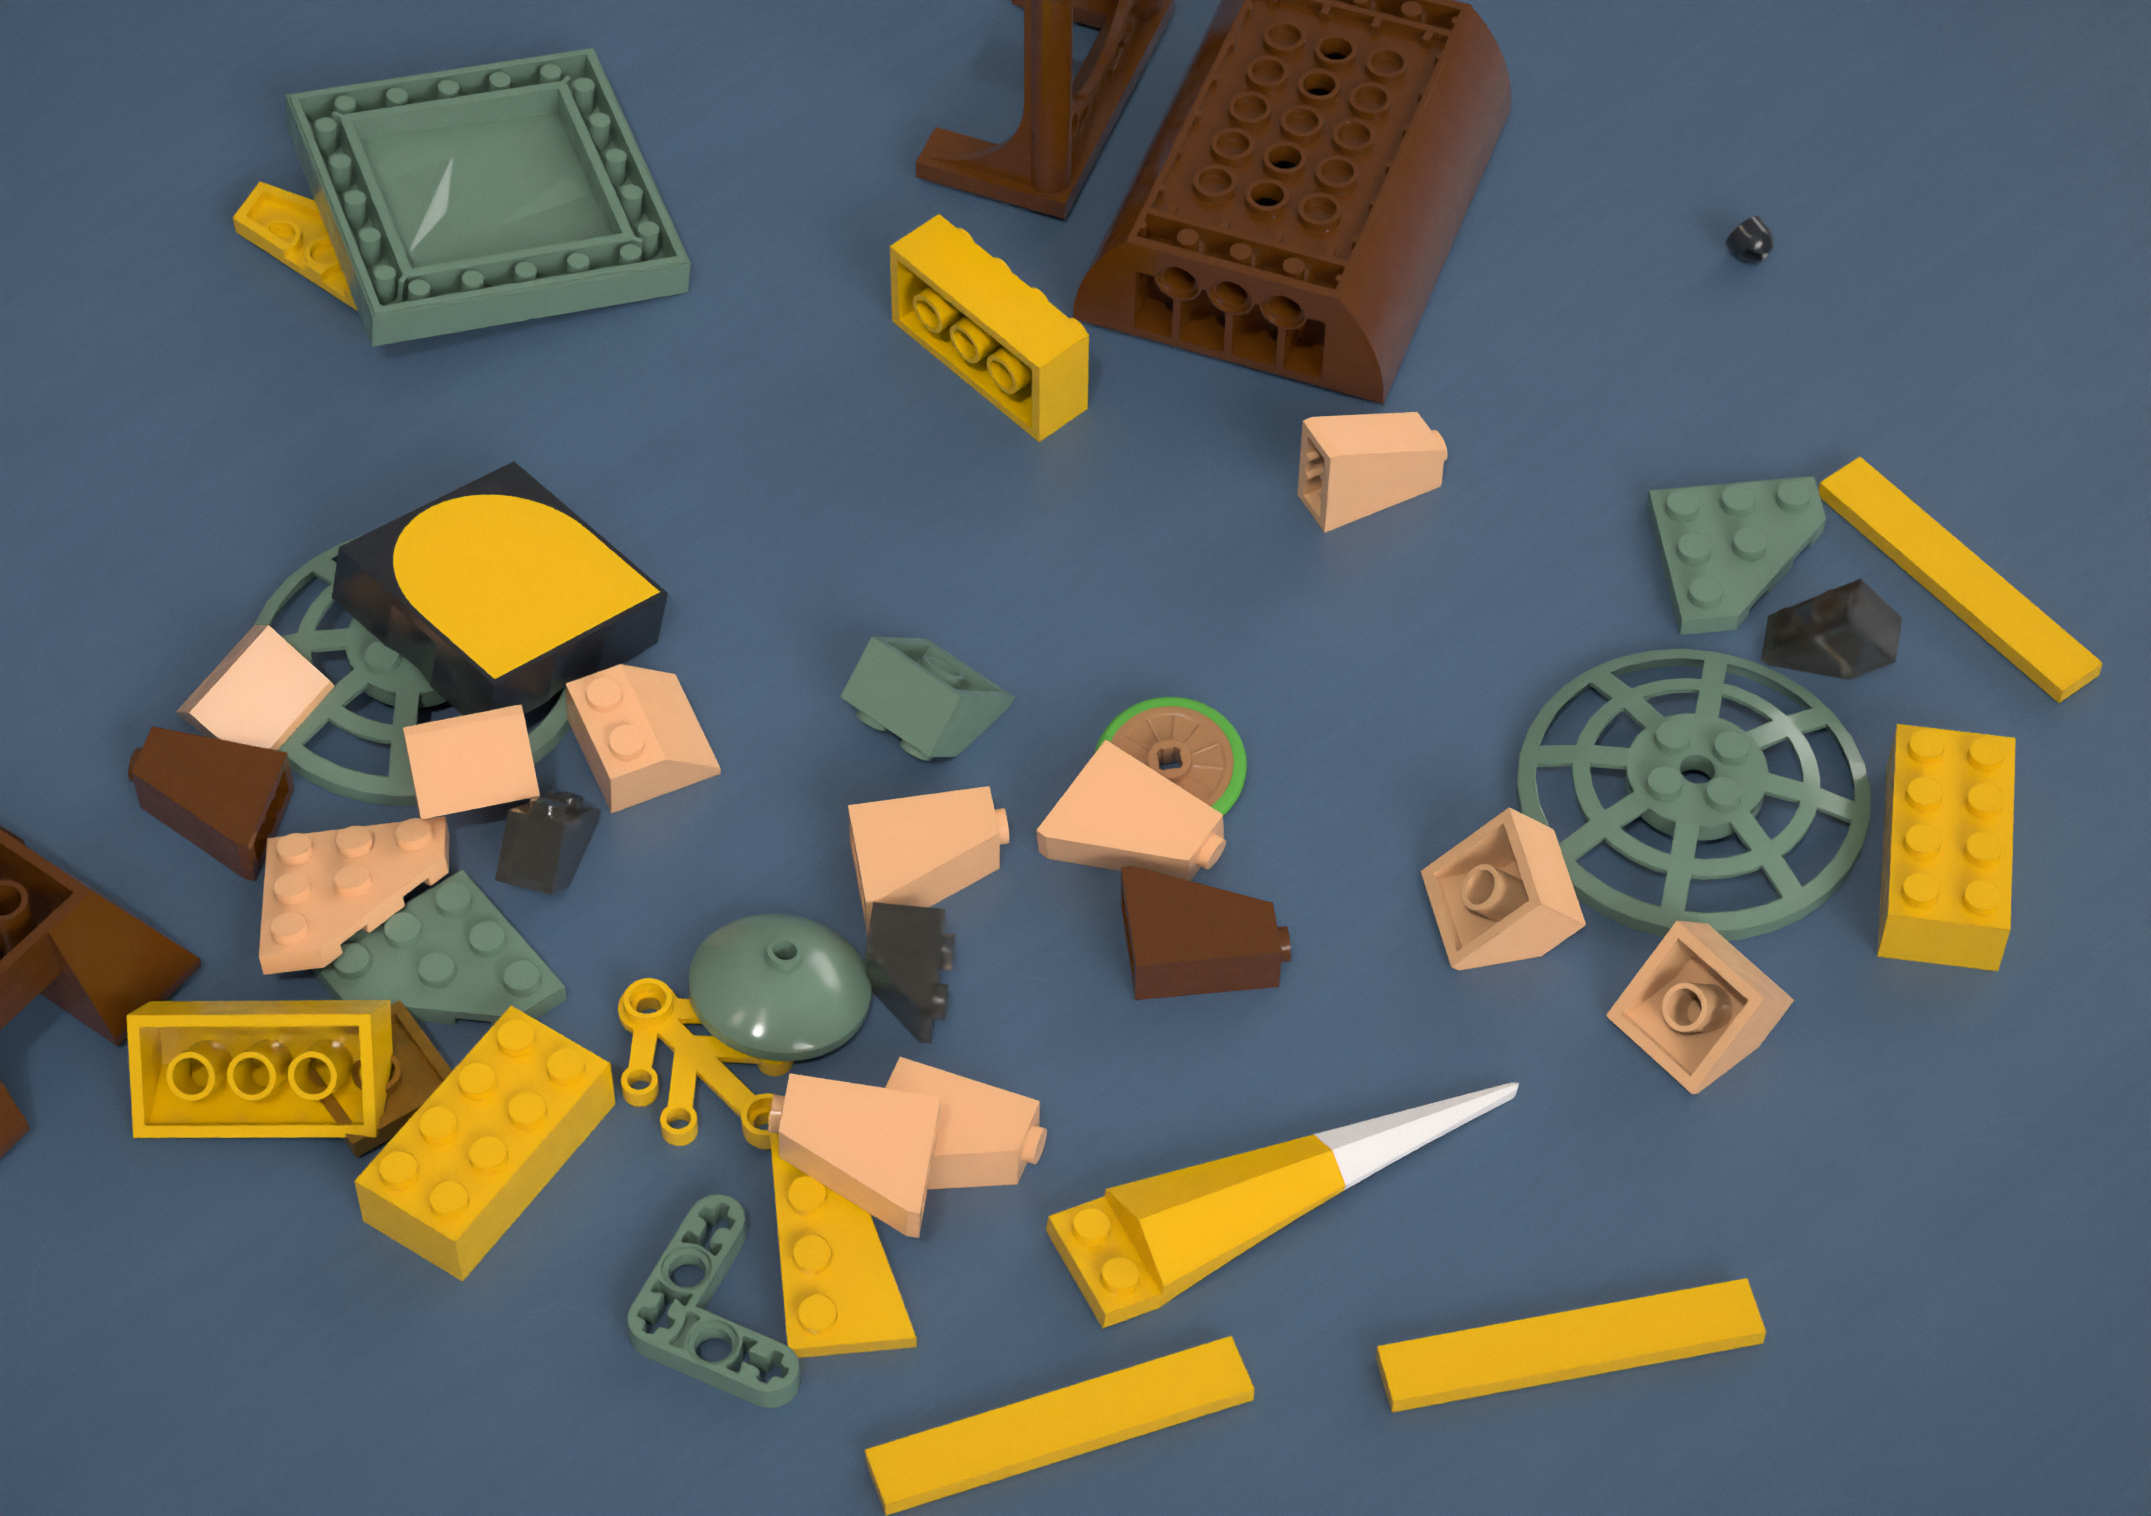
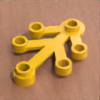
M654 978L640 979L629 985L618 1003L619 1020L622 1026L633 1034L629 1067L621 1076L624 1100L632 1106L644 1107L652 1104L657 1099L659 1083L657 1073L653 1069V1063L659 1037L674 1052L668 1106L660 1115L661 1134L664 1140L674 1146H683L691 1143L697 1137L698 1120L693 1106L698 1076L741 1118L742 1133L747 1142L758 1149L771 1150L770 1132L757 1128L761 1125L769 1124L768 1114H770L775 1094L754 1095L722 1062L757 1064L762 1073L774 1077L786 1074L792 1068L794 1061H774L753 1057L727 1046L714 1036L693 1035L683 1024L702 1023L697 1018L690 999L677 998L673 990L664 982ZM646 1009L657 1010L656 1012L649 1014L641 1013ZM638 1081H645L650 1084L647 1088L641 1090L630 1087ZM676 1120L689 1122L686 1127L681 1129L669 1126Z

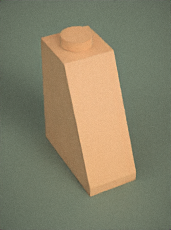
M1418 412L1308 418L1302 422L1297 495L1324 533L1441 487L1444 461L1447 460L1448 456L1446 444L1438 431L1430 430Z
M1107 740L1102 743L1036 830L1039 853L1048 859L1121 871V867L1135 866L1189 881L1194 878L1201 867L1205 870L1213 867L1221 856L1227 842L1224 839L1223 814Z
M990 786L848 805L850 846L867 936L880 935L1000 869V845L1009 843V828L1005 808L994 809Z
M899 1057L885 1088L941 1097L939 1127L928 1189L1017 1185L1027 1162L1034 1165L1038 1162L1047 1137V1129L1040 1127V1101Z
M789 1074L786 1095H774L769 1118L768 1132L779 1134V1157L905 1236L919 1238L939 1127L941 1097Z

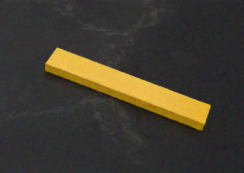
M1859 456L1819 483V495L1824 502L2058 703L2100 675L2103 662Z
M1748 1278L1380 1345L1376 1349V1361L1391 1413L1763 1344L1766 1330Z
M1232 1336L865 1449V1462L885 1516L1253 1401L1255 1388Z

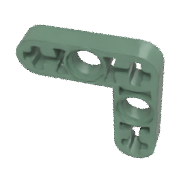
M722 1194L708 1195L698 1200L690 1209L631 1305L627 1315L630 1343L635 1351L648 1359L755 1405L766 1408L781 1407L789 1403L797 1395L800 1387L799 1362L794 1351L779 1341L705 1310L742 1249L747 1237L744 1210L740 1203L730 1196ZM721 1219L728 1220L729 1229L720 1227L716 1230L709 1242V1252L704 1248L708 1239L706 1224L716 1226ZM682 1265H695L705 1272L704 1279L693 1287L677 1286L670 1279L671 1273ZM665 1299L671 1304L667 1312L669 1329L659 1327L655 1330L654 1334L647 1333L645 1322L653 1325L659 1322L665 1312ZM708 1339H722L732 1347L730 1354L717 1362L704 1361L696 1354L697 1347ZM746 1352L749 1353L750 1364L743 1362L744 1353ZM774 1366L782 1368V1378L773 1376L768 1383L760 1382L759 1371L769 1373Z

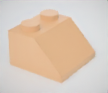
M619 664L566 683L567 720L611 813L721 774V768L676 674Z
M1510 807L1421 870L1450 965L1458 971L1541 957L1586 926L1554 829Z
M1676 921L1606 1016L1691 1094H1698L1755 1051L1794 1002V999L1708 923Z

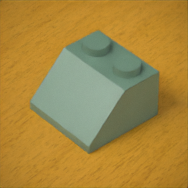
M881 636L871 637L840 696L858 709L856 717L859 720L881 731L890 730L902 738L900 742L902 749L925 761H930L932 757H957L1010 708L1015 699V696L928 638Z

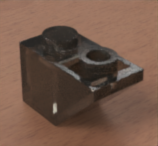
M1860 578L1768 615L1761 660L1768 666L1850 680L1896 662L1902 617Z
M550 790L548 796L541 798L533 797L530 799V802L508 810L495 880L548 894H554L569 887L599 822L601 809L584 806V797L566 791Z
M873 902L865 949L866 976L871 983V992L919 1043L931 1044L935 1020L945 1021L948 1010L949 984L941 983L942 970L953 971L956 955V934L946 933V909Z

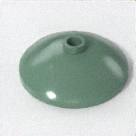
M789 914L752 915L734 920L718 928L698 947L693 956L688 977V994L692 1008L702 1025L714 1037L741 1053L774 1061L811 1059L829 1053L845 1044L862 1026L869 1010L872 991L867 966L859 952L847 939L819 922Z

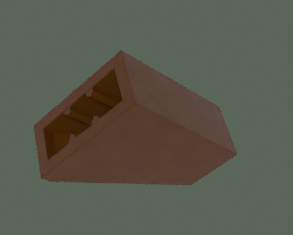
M152 726L143 747H137L132 753L128 768V777L130 782L135 784L140 808L242 878L256 881L266 858L267 838L275 836L295 789L287 752Z
M1135 866L1121 867L1120 906L1135 1000L1279 987L1281 963L1291 961V945L1288 927H1277L1272 902Z

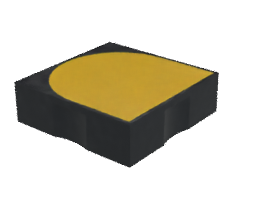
M515 461L340 546L332 592L333 600L386 647L410 661L422 673L429 685L463 716L522 704L523 712L526 714L548 702L551 697L566 687V683L611 668L658 643L668 592Z

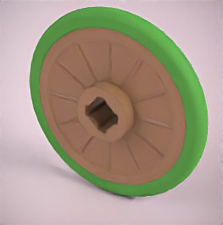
M1160 697L1149 699L1127 708L1109 723L1098 740L1095 749L1096 753L1105 740L1109 741L1214 808L1223 816L1237 801L1246 778V753L1235 728L1215 709L1188 698ZM1174 761L1180 763L1179 769L1173 768L1166 769L1165 771L1160 769L1159 765L1160 763L1166 764L1173 763Z

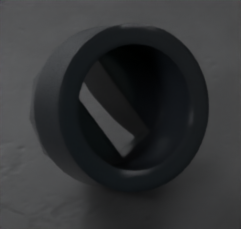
M1756 215L1741 223L1729 235L1726 245L1742 261L1758 263L1762 262L1773 249L1774 238L1770 228Z

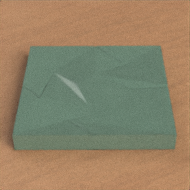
M594 48L285 95L286 128L372 347L525 321L530 318L537 319L688 293L691 263Z

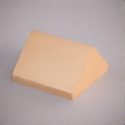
M254 625L176 712L181 718L207 737L278 750L335 686L269 625Z
M522 704L403 727L417 810L421 819L540 796Z

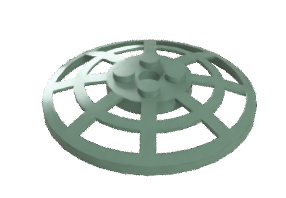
M356 537L314 557L289 576L266 602L254 625L271 626L276 615L294 594L315 577H318L330 585L310 605L300 623L298 633L281 637L312 665V652L346 650L350 673L334 685L335 687L277 751L287 752L290 768L305 780L336 795L372 804L400 807L417 806L403 727L417 725L419 708L438 705L446 702V700L429 685L422 673L410 661L386 647L355 618L352 619L349 628L316 631L325 612L335 602L332 599L339 547L359 538ZM566 687L552 710L528 734L534 765L551 752L571 729L567 720ZM364 691L382 703L395 706L393 724L364 718L346 709L345 706ZM330 721L336 727L354 736L378 743L391 744L389 775L367 774L339 766L313 753L304 745Z
M1692 649L1652 650L1619 657L1587 670L1564 685L1542 707L1527 731L1519 755L1516 784L1518 810L1520 813L1548 827L1549 824L1539 802L1536 767H1572L1575 797L1588 822L1562 842L1558 840L1577 899L1604 917L1631 929L1660 937H1665L1676 921L1708 923L1722 937L1730 941L1770 933L1801 920L1827 902L1847 880L1861 855L1870 822L1871 789L1865 763L1852 736L1836 715L1810 691L1785 675L1751 660L1719 652ZM1677 666L1703 668L1701 679H1664L1642 684L1635 688L1629 687L1616 677L1621 674L1648 668ZM1726 672L1746 677L1772 688L1805 710L1786 716L1781 710L1760 696L1737 686L1724 683ZM1593 687L1610 700L1589 719L1580 733L1576 745L1540 746L1544 733L1556 713L1567 702L1585 690ZM1673 693H1699L1695 713L1676 714L1668 717L1661 715L1646 699ZM1721 699H1730L1749 707L1765 717L1769 722L1745 732L1737 725L1719 718ZM1623 711L1643 728L1632 742L1630 748L1595 745L1604 728ZM1825 728L1841 748L1851 769L1854 783V801L1820 788L1817 760L1808 740L1803 734ZM1787 740L1799 761L1802 782L1769 773L1767 761L1762 750ZM1590 767L1625 770L1624 786L1627 796L1605 810L1600 804L1593 788ZM1696 769L1705 772L1711 780L1705 783H1693L1686 780L1681 773L1686 770ZM1765 795L1799 804L1789 824L1773 839L1768 837L1755 819L1764 803ZM1816 810L1850 823L1847 836L1835 857L1815 878L1801 886L1783 856L1789 853L1805 836L1814 820ZM1641 816L1651 826L1673 836L1671 853L1659 851L1640 842L1626 833L1622 827ZM1734 833L1737 834L1749 850L1746 853L1725 858H1694L1697 840H1714L1730 836ZM1604 840L1613 849L1631 861L1651 870L1667 874L1661 906L1640 901L1613 889L1585 870L1576 860ZM1762 868L1780 896L1779 899L1767 904L1737 911L1707 913L1685 911L1690 879L1731 878L1749 874Z

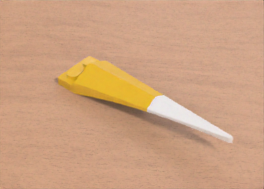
M1507 1083L1107 1188L1103 1197L1048 1216L1046 1232L1103 1329L1160 1308L1249 1248L1344 1190L1429 1142L1514 1098L1519 1083Z

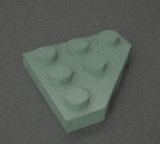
M1814 476L1649 490L1647 509L1679 634L1736 630L1749 616L1750 608L1764 593L1768 595L1793 567L1794 559L1807 545L1811 547L1823 534L1826 516Z
M463 869L405 903L402 909L372 932L368 933L362 929L340 944L343 954L326 967L312 969L313 975L334 1000H390V1005L401 1000L415 1021L456 1025L457 1019L491 1022L493 1026L510 1006L517 1008L536 1020L567 1000L564 984Z

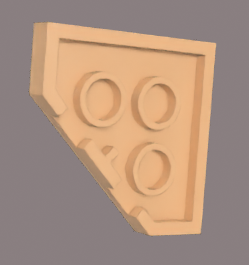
M446 816L426 819L412 818L402 822L370 826H350L345 829L305 834L292 833L286 836L267 838L259 960L263 975L326 967L343 954L340 944L360 929L368 933L372 932L405 906L403 896L422 882L432 886L448 874L450 834Z

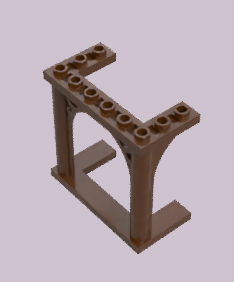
M1012 0L1013 5L1024 7V110L1020 126L1007 140L1000 144L935 127L916 161V177L1065 219L1175 10V0ZM1073 21L1101 28L1072 83Z

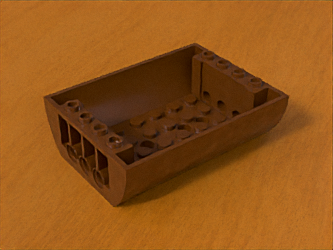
M1221 0L1078 288L1072 318L1384 404L1511 110L1509 73L1501 50L1484 20L1471 4L1455 0ZM1280 161H1288L1296 166L1290 169H1281L1274 165ZM1263 198H1271L1278 201L1279 204L1262 206L1257 204V202Z

